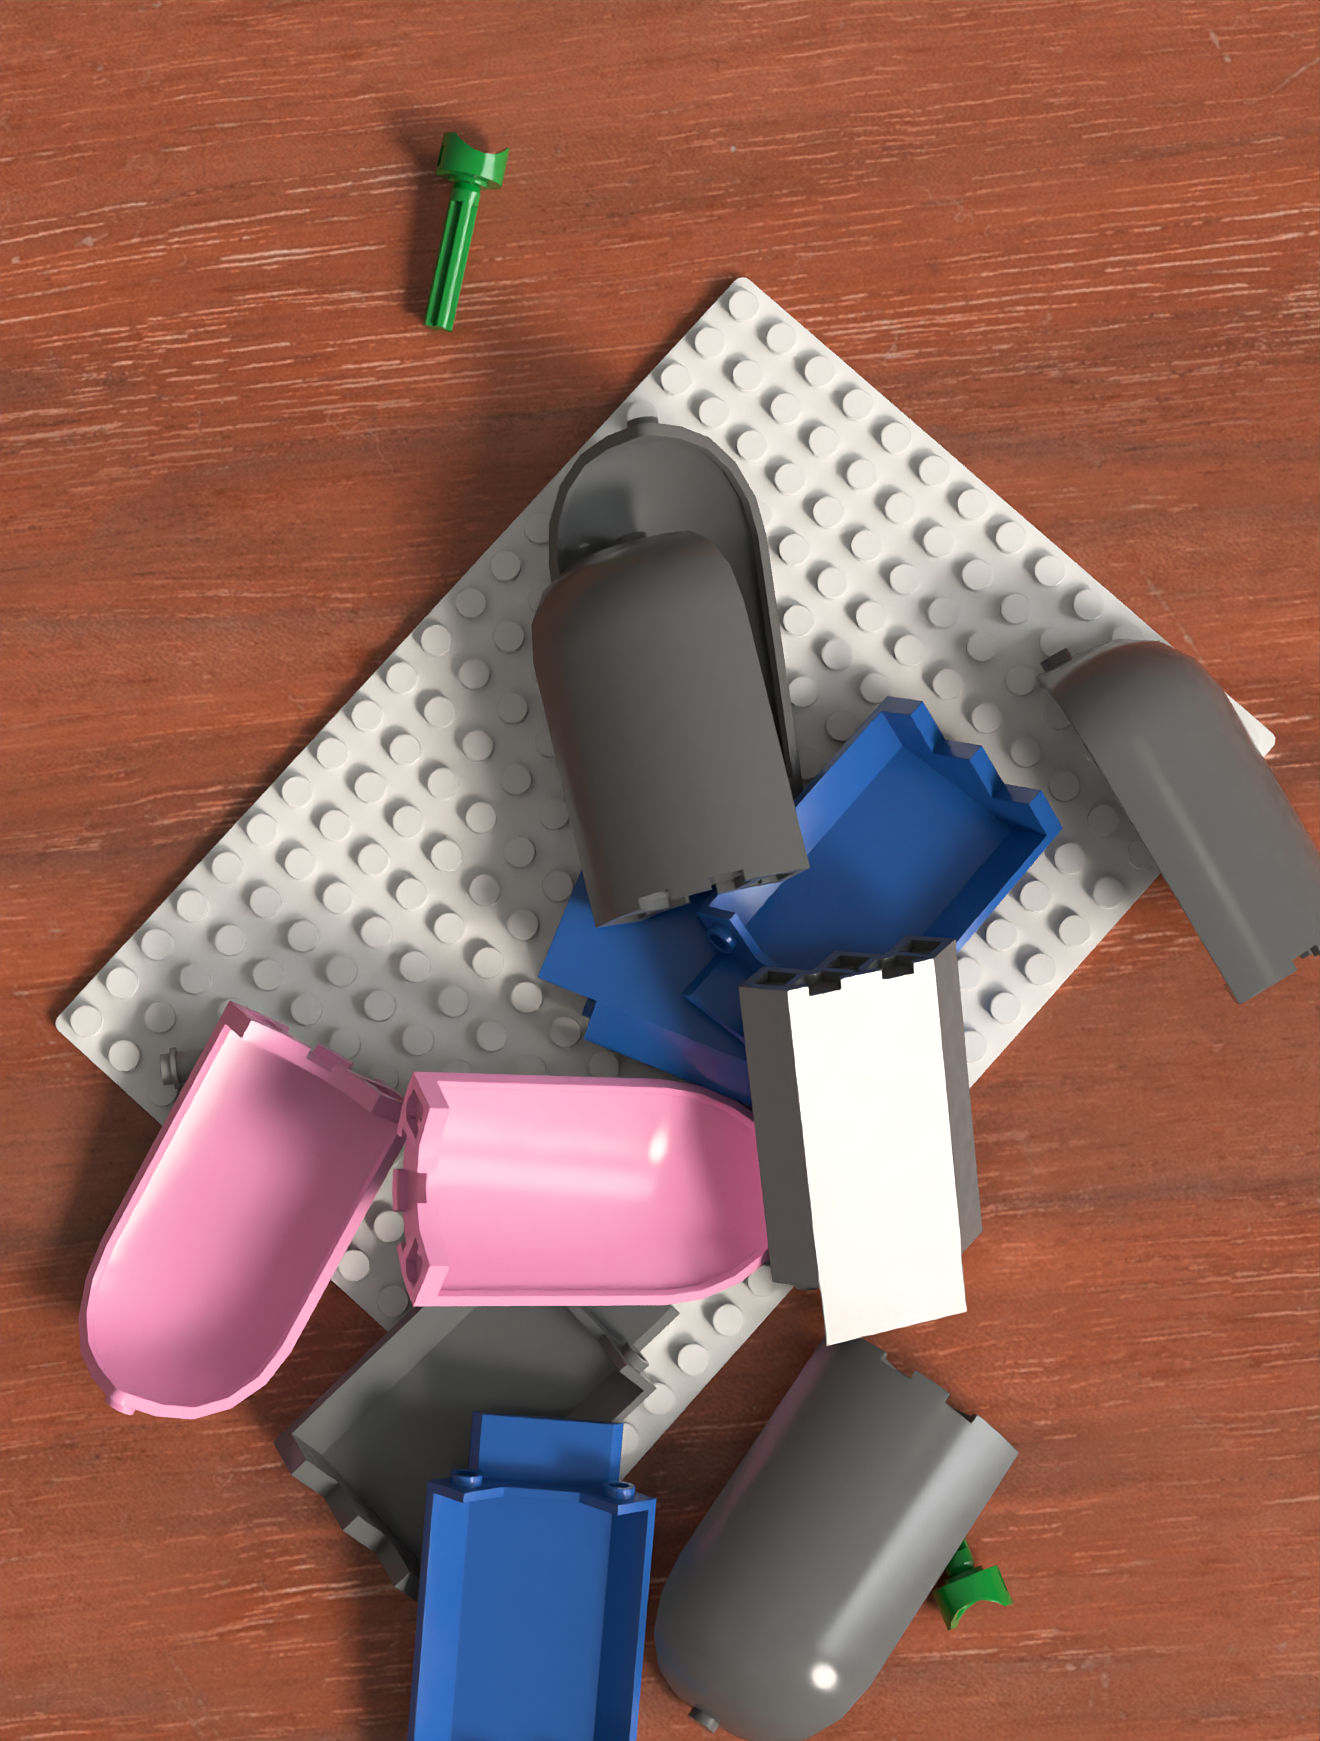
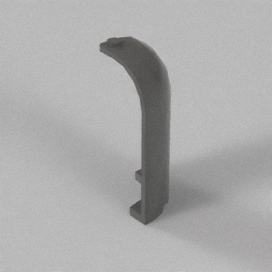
M654 416L631 419L627 422L628 428L606 436L580 454L559 487L549 522V570L551 583L573 563L598 551L617 545V538L625 534L646 532L647 537L690 530L711 540L731 565L745 603L794 801L803 791V783L767 535L756 496L737 463L710 437L682 426L660 424L658 418Z
M690 530L647 537L646 532L625 534L617 538V545L598 551L573 563L543 591L531 624L533 665L596 928L643 921L664 911L691 903L690 895L712 890L711 886L716 885L717 893L721 895L745 888L783 882L810 868L742 594L731 565L714 543Z
M1116 639L1079 652L1071 656L1066 647L1042 661L1040 665L1045 672L1036 677L1037 682L1042 689L1045 688L1049 691L1079 735L1226 982L1224 986L1233 1001L1240 1005L1295 972L1297 968L1292 960L1296 957L1301 956L1303 959L1312 953L1314 957L1320 955V851L1223 688L1196 658L1160 641Z
M824 1336L679 1554L661 1591L654 1628L658 1668L674 1693L692 1708L687 1715L688 1718L711 1734H714L718 1727L737 1738L748 1741L807 1740L842 1719L870 1687L1019 1454L1000 1433L977 1414L970 1416L948 1405L946 1400L950 1393L916 1370L911 1378L903 1374L886 1359L888 1355L884 1350L862 1338L827 1346L826 1336Z

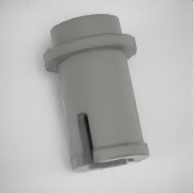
M173 1047L169 1049V1053L160 1054V1067L164 1086L174 1084L175 1089H181V1083H186L203 1049L177 1052L176 1048Z

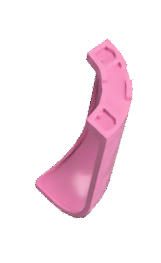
M229 1001L109 1224L86 1276L78 1317L80 1352L92 1379L106 1394L105 1402L124 1414L133 1415L135 1410L159 1417L196 1419L231 1409L266 1385L295 1346L406 1141V1137H400L397 1134L404 1101L403 1095L381 1080H372L351 1071L353 1062L320 1043L317 1044L314 1052L311 1051L310 1046L295 1039L288 1033L289 1027L233 1001Z
M413 1071L402 1104L397 1134L400 1137H406L403 1169H393L392 1183L393 1212H403L406 1242H401L397 1245V1252L405 1286L413 1306L669 1305L701 1300L736 1285L770 1260L753 1112L738 1101L700 1085L665 1079Z

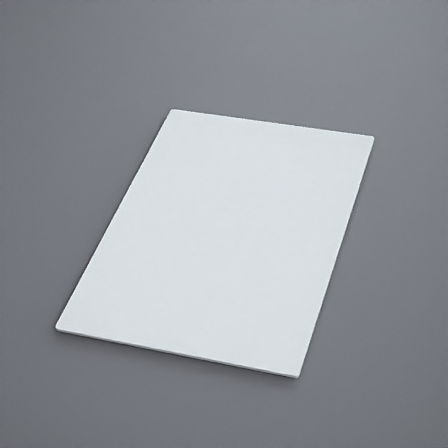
M744 277L738 278L56 1019V1028L162 1126L185 1083H181V1089H175L174 1084L164 1086L160 1067V1054L169 1053V1049L173 1047L176 1048L177 1052L203 1049L229 1001L245 1006L289 1027L288 1033L295 1039L310 1046V1050L313 1052L317 1044H322L353 1062L351 1071L372 1080H381L404 1097L413 1071L645 1078L694 1084L584 1040L583 1038L590 1018L582 1016L587 997L537 978L582 868L533 665L531 624L542 593L551 584L549 570V522L559 487L580 454L606 436L628 428L627 422L631 419L654 416L658 418L660 424L682 426L710 437L737 463L756 496L767 535L803 790L887 696L923 701L946 740L982 745L1004 784L1041 790L1061 823L1063 829L957 954L969 1088L1160 874L1159 869L1079 735L1049 691L1045 688L1042 689L1037 682L1036 677L1045 672L1040 663L1066 647L1071 656L1079 652L1116 639L1160 641L1168 646L1171 645L753 282ZM1226 693L1264 757L1275 744L1273 733ZM741 1103L742 1105H744L746 1108H748L749 1110H751V1111L753 1112V1109H752L751 1106L746 1105V1104H744V1103ZM405 1143L331 1277V1280L387 1331L414 1307L405 1286L397 1252V1245L401 1242H406L403 1212H393L392 1198L393 1169H403ZM770 1260L736 1285L701 1300L672 1304L680 1314L640 1351L649 1362V1366L644 1371L657 1389L621 1422L624 1423L619 1481H622L794 1287L789 1284L772 1282Z

